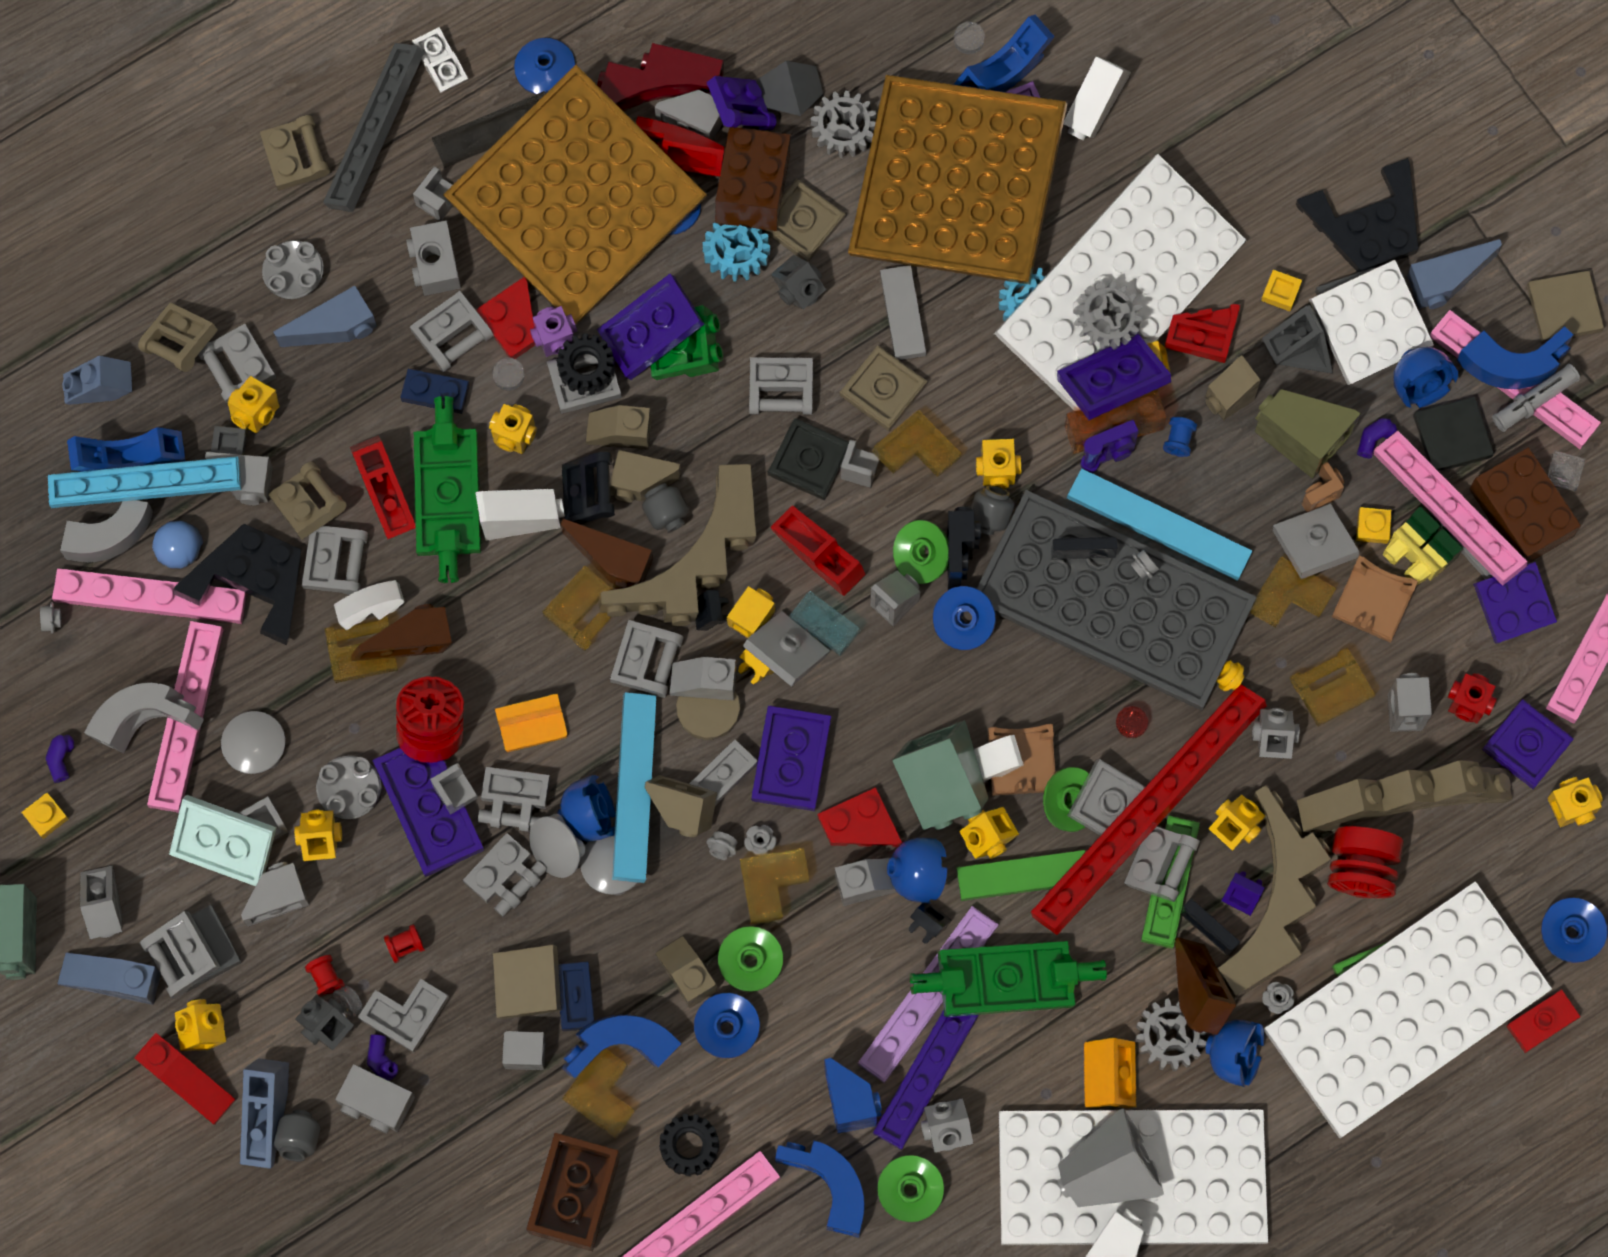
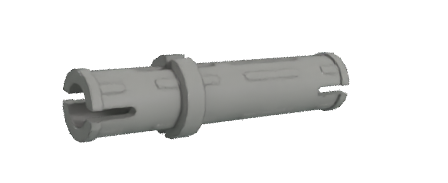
M1568 363L1560 371L1544 380L1526 394H1519L1514 397L1513 403L1492 416L1497 428L1505 432L1522 418L1528 419L1534 415V410L1575 382H1578L1580 379L1578 371L1573 365Z

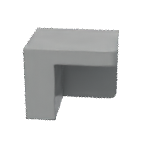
M433 167L413 193L416 206L441 222L453 207L443 195L452 184L442 178L441 171L437 167Z
M850 439L841 465V479L871 488L880 462V455L857 449L856 441Z
M459 763L430 779L436 793L450 815L478 799Z
M268 796L240 812L241 815L277 827L274 840L289 832Z
M506 1031L503 1042L502 1064L504 1068L544 1070L546 1046L544 1032Z

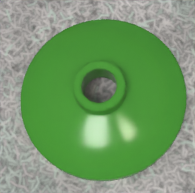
M917 520L906 524L899 531L894 541L893 557L897 569L903 576L906 574L910 575L918 584H926L937 580L948 566V539L942 529L926 520ZM926 546L928 547V550H929V555H928V557L925 555V548H926Z
M1067 767L1057 771L1049 779L1044 790L1043 806L1045 814L1051 824L1062 831L1075 832L1085 828V826L1067 816L1089 775L1087 771L1081 768ZM1065 795H1067L1066 802H1064Z
M742 927L730 933L722 942L718 952V965L722 976L731 986L742 991H759L770 986L779 976L783 966V952L778 940L770 932L759 927ZM748 956H754L757 959L756 965L752 967L747 966L744 961Z
M914 1155L896 1158L883 1169L879 1177L878 1197L880 1203L889 1215L900 1221L918 1222L930 1217L938 1209L943 1199L944 1183L939 1170L925 1158ZM911 1184L916 1187L917 1193L914 1196H907L905 1194L904 1188L907 1185Z

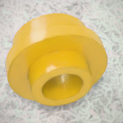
M1231 660L1225 662L1216 681L1219 683V688L1223 691H1228L1239 687L1244 679V666L1239 662L1234 663Z

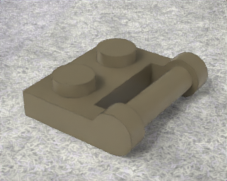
M311 115L299 117L294 122L260 132L278 191L325 177L330 173L328 163L323 160L314 132L316 125ZM301 133L312 163L306 169L303 168L293 137Z
M170 302L140 338L138 347L139 350L146 354H155L174 363L177 369L189 372L194 366L196 356L218 329L212 322ZM164 336L184 346V348L178 352L159 343V340Z
M314 462L304 464L300 469V473L268 493L272 502L301 540L346 509V502L340 495H336L320 475L321 470ZM309 484L313 485L326 502L325 506L321 509L316 506L303 489Z

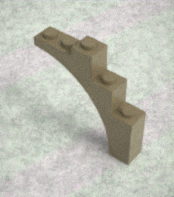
M751 464L719 465L716 473L715 502L712 514L703 534L691 550L670 569L649 581L624 589L602 591L598 600L599 613H607L608 616L619 617L626 615V612L639 611L640 615H654L658 611L663 610L664 623L672 622L673 626H687L691 624V621H696L698 615L696 585L701 584L702 588H716L720 584H724L727 577L725 547H730V550L741 551L748 549L749 546L754 544L756 527Z
M1459 760L1430 771L1406 770L1380 780L1356 779L1299 799L1297 803L1303 832L1324 833L1350 824L1402 812L1458 804L1504 803L1512 800L1510 791L1511 782L1507 776L1506 769L1480 767L1479 762Z
M1266 785L1255 791L1252 800L1266 816L1263 821L1271 844L1273 862L1271 895L1264 917L1254 935L1237 954L1218 967V971L1234 1000L1299 960L1302 955L1299 951L1302 949L1297 937L1292 932L1288 934L1286 929L1311 915L1316 908L1314 893L1307 885L1302 886L1301 882L1325 868L1331 860L1328 856L1331 854V851L1322 838L1317 839L1313 832L1303 839L1300 837L1302 834L1300 826L1294 818L1288 819L1282 810L1284 807L1282 799L1276 791L1270 792Z

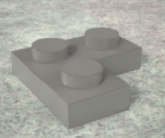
M422 979L419 980L403 1006L375 990L359 1014L358 1019L415 1053L448 1001L449 996Z

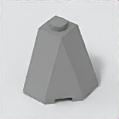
M1124 1109L1112 1115L1058 1164L1061 1176L1057 1180L1059 1188L1066 1198L1069 1196L1072 1198L1077 1207L1155 1198L1164 1194L1158 1170L1153 1160L1150 1161L1142 1144L1144 1141L1139 1130Z

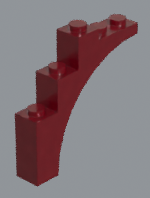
M652 43L650 52H645L643 55L640 69L608 62L606 72L601 71L599 74L597 86L624 112L649 101L677 97L697 90L705 93L710 92L707 81L714 76L723 77L724 61Z

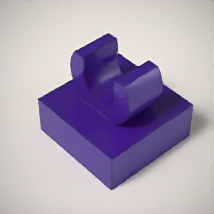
M1242 871L1240 874L1235 873L1221 901L1251 916L1265 887L1262 886V880L1258 879L1255 883L1245 878L1246 872Z

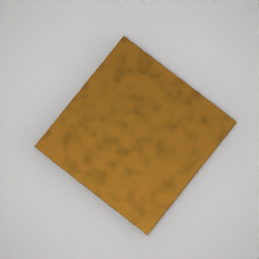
M577 65L561 78L443 194L555 308L562 306L565 316L571 314L575 325L592 311L707 197V194Z
M886 75L848 254L855 257L1030 285L1067 103L1059 100Z

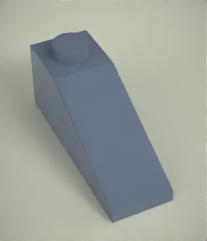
M1498 239L1411 264L1407 277L1418 308L1429 307V309H1436L1444 306L1447 301L1498 255L1502 246L1501 240Z
M353 286L273 331L280 347L350 342L356 338L362 339L368 336L377 325L367 304L357 288Z
M66 953L58 985L153 1005L161 973L155 966L142 963Z
M258 1058L243 1070L240 1164L270 1169L274 1166L277 1151L274 1146V1139L279 1120L284 1116L288 1096L289 1062Z

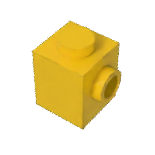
M748 586L728 614L727 625L746 638H749L764 626L775 613V603L772 602L773 597L760 588L755 591Z

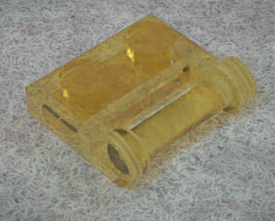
M584 566L542 611L543 616L585 651L592 644L590 640L610 620L611 616H608L607 613H598L582 632L575 628V625L597 603L602 591L613 589Z
M388 615L381 620L378 619L377 621L354 625L347 631L344 628L335 629L334 626L325 628L335 683L398 671L396 657L351 661L350 655L362 643L338 647V641L377 634L390 626Z
M1348 648L1342 649L1337 652L1336 657L1303 674L1298 672L1290 676L1294 689L1299 693L1318 727L1375 697V693ZM1342 667L1347 670L1348 673L1313 692L1308 686Z

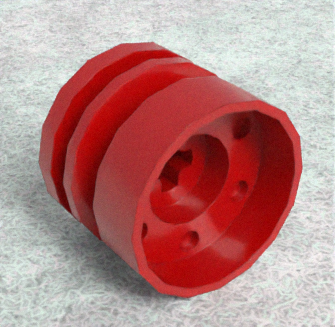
M425 676L412 680L398 694L396 702V739L400 749L410 758L420 762L435 763L448 759L460 748L464 732V699L460 690L452 682L440 677Z
M1357 826L1338 828L1335 831L1332 851L1343 859L1330 863V870L1334 873L1328 876L1327 885L1336 891L1359 898L1385 899L1394 897L1397 886L1392 882L1398 879L1399 874L1396 870L1387 866L1396 865L1401 862L1403 839L1393 833L1373 828Z

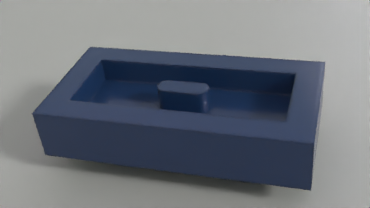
M408 369L400 398L402 402L435 408L434 398L441 396L444 409L445 396H450L454 398V412L463 414L470 384L466 380Z
M589 962L561 964L558 966L562 1031L581 1030L586 1025L595 1021Z

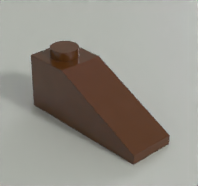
M562 519V533L613 584L615 589L628 588L645 581L653 561L652 550Z
M432 604L415 607L413 611L360 644L350 655L351 661L443 653L452 643L445 607L434 608Z
M1178 937L1175 941L1180 1009L1187 1021V1025L1192 1030L1199 1033L1208 1032L1218 1035L1235 1008L1236 1003L1205 944Z

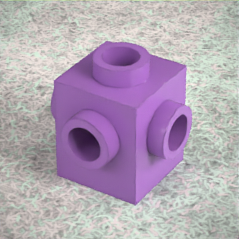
M562 306L542 309L537 313V316L532 317L535 328L530 329V333L536 347L542 346L546 357L558 354L560 348L564 349L563 343L566 340L569 343L572 342L573 333L577 332L572 315L565 316Z

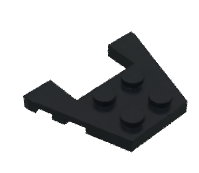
M1408 158L1381 169L1382 177L1392 196L1391 198L1337 218L1334 216L1323 190L1299 198L1296 201L1297 208L1313 221V225L1319 232H1323L1334 244L1333 247L1357 273L1373 267L1377 268L1392 260L1398 261L1414 255L1418 251L1410 162Z
M243 524L175 586L174 595L200 606L213 580L217 579L272 604L273 607L261 627L260 634L287 645L289 642L301 549Z

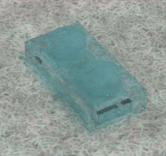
M811 591L806 594L790 614L792 620L840 656L860 632L858 626Z

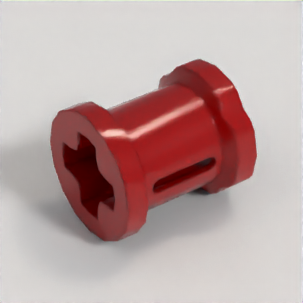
M414 924L410 925L408 930L392 937L389 935L384 936L394 963L399 962L401 957L417 950L419 952L425 951Z
M331 955L321 956L304 967L307 973H311L318 987L316 993L320 997L330 995L345 985L344 981L337 977L331 964L333 961Z

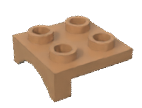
M1359 555L1332 617L1391 643L1418 581L1413 578L1389 573Z
M1053 724L1024 729L988 728V743L1009 735H1015L1024 764L1003 777L991 778L992 796L1044 793L1049 779L1056 773Z

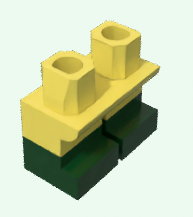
M1420 506L1394 532L1390 543L1383 552V556L1393 565H1396L1405 556L1412 565L1405 571L1404 575L1406 578L1417 580L1418 585L1427 578L1430 581L1433 580L1459 557L1463 548L1444 529L1438 532L1440 525Z

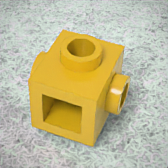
M252 376L239 389H235L228 400L233 423L241 429L248 428L256 434L264 425H268L272 421L276 410L279 408L276 390Z
M503 404L500 413L496 411L489 424L494 443L505 451H515L523 454L527 444L531 445L537 432L533 415L530 414L531 412L521 405L514 404L511 407Z
M1014 439L982 440L981 457H976V475L982 476L983 486L991 485L1005 489L1009 485H1014L1016 474H1021V456L1015 455Z
M1577 777L1565 780L1559 784L1560 789L1553 791L1547 798L1560 828L1574 822L1581 826L1595 820L1594 814L1601 809L1603 801L1597 785L1591 784L1589 777L1580 781Z
M1241 794L1233 802L1227 799L1218 808L1215 814L1219 817L1210 826L1209 830L1233 851L1244 840L1250 844L1262 830L1258 825L1266 816L1253 801L1246 799Z
M1004 807L987 812L982 810L979 815L968 819L970 824L959 831L968 850L975 859L987 855L990 859L1001 855L1007 850L1005 845L1019 835Z
M312 810L308 813H301L300 826H295L294 833L296 846L301 845L303 861L336 858L337 842H342L341 822L335 823L333 810Z
M205 999L187 1002L186 1008L175 1012V1028L178 1032L180 1051L209 1050L226 1042L224 1019L220 1004H207Z

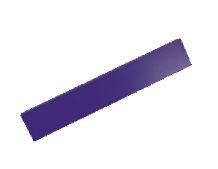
M943 1010L873 1132L875 1136L900 1150L903 1149L923 1114L924 1107L930 1102L979 1015L945 1017Z

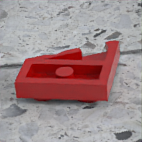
M523 277L476 309L477 313L491 329L495 340L511 361L535 346L530 333V329L535 327L532 318L528 283L526 278Z
M1232 304L1227 309L1212 311V308L1199 310L1194 314L1182 313L1173 315L1165 348L1225 363L1240 305Z
M876 788L817 814V818L831 846L856 844L866 847H872V845L899 847L902 844Z

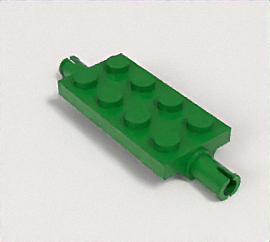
M445 396L444 409L442 397L434 398L435 424L432 425L431 429L413 432L417 556L438 555V581L440 583H448V571L451 583L459 581V554L481 553L480 517L476 492H479L477 429H461L454 424V398L450 396Z
M1068 941L939 950L938 972L910 974V984H913V987H910L912 995L940 992L943 998L945 1017L1063 1009L1075 1006L1074 987L1078 982L1105 981L1107 971L1103 970L1106 967L1104 960L1076 962L1075 959H1072L1069 954Z

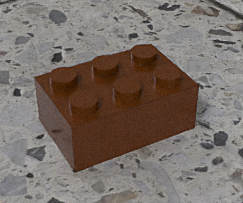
M729 127L715 200V223L777 231L790 158L791 134Z
M1529 447L1477 476L1469 489L1494 528L1527 561V564L1573 538L1581 527Z
M554 1133L526 1228L528 1233L593 1252L621 1157L619 1150Z

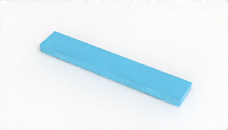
M238 456L48 475L49 506L51 508L241 490Z
M1082 468L1067 495V499L1237 581L1252 554V550Z
M627 692L623 695L612 880L638 883L646 881L651 798L645 789V782L652 779L656 713L655 695Z

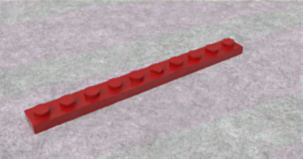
M1240 684L1031 911L1032 917L1058 935L1258 717L1260 709L1267 707L1265 699Z

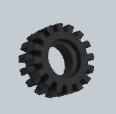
M588 333L582 334L583 338L580 339L575 335L572 336V342L569 343L566 340L563 343L564 349L560 348L558 352L557 366L562 383L565 386L568 385L569 390L572 392L575 389L578 390L580 395H584L585 391H589L590 395L595 394V389H599L601 392L605 389L604 384L607 383L609 385L612 381L611 375L614 376L615 364L612 350L610 347L608 348L605 340L599 341V337L594 334L592 338H588ZM583 354H590L598 361L597 369L588 375L580 374L574 369L575 360Z
M682 1114V1117L677 1118L676 1116L670 1124L665 1125L664 1131L660 1135V1152L668 1168L674 1170L675 1173L679 1175L684 1174L688 1177H691L693 1174L701 1175L703 1171H708L712 1167L713 1162H716L718 1158L719 1139L714 1126L706 1118L702 1119L696 1114L693 1116ZM685 1133H694L702 1140V1149L695 1157L687 1158L677 1151V1141Z

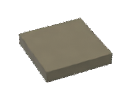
M796 179L783 194L777 231L764 229L762 231L799 258L809 262L845 219V213Z
M1589 271L1528 282L1527 289L1541 343L1547 342L1564 326L1573 334V337L1603 331L1604 326Z
M877 345L842 388L840 396L887 431H890L927 386V381Z
M547 945L493 953L496 1017L498 1019L561 1011L557 946Z

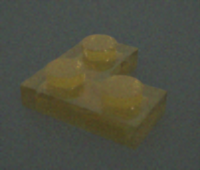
M920 410L916 411L878 442L872 450V453L893 474L914 456H917L937 477L957 462L962 455Z
M1281 556L1256 596L1250 613L1275 628L1291 602L1320 617L1336 588L1315 575L1301 579L1292 563Z
M804 848L740 859L751 925L783 919L778 887L809 882Z
M604 1049L583 1069L562 1100L616 1139L635 1113V1110L610 1093L627 1069L628 1064L607 1049Z

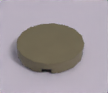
M734 692V701L679 696L676 703L677 716L683 729L691 736L702 740H714V738L727 735L737 724L740 715L739 697L736 692Z

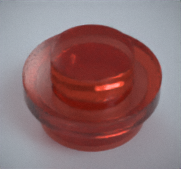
M1135 706L1123 708L1116 718V728L1126 738L1140 737L1145 733L1148 726L1147 715L1142 709Z

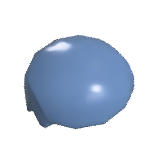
M169 521L155 533L152 549L158 562L171 569H182L197 560L203 539L198 529L185 521Z

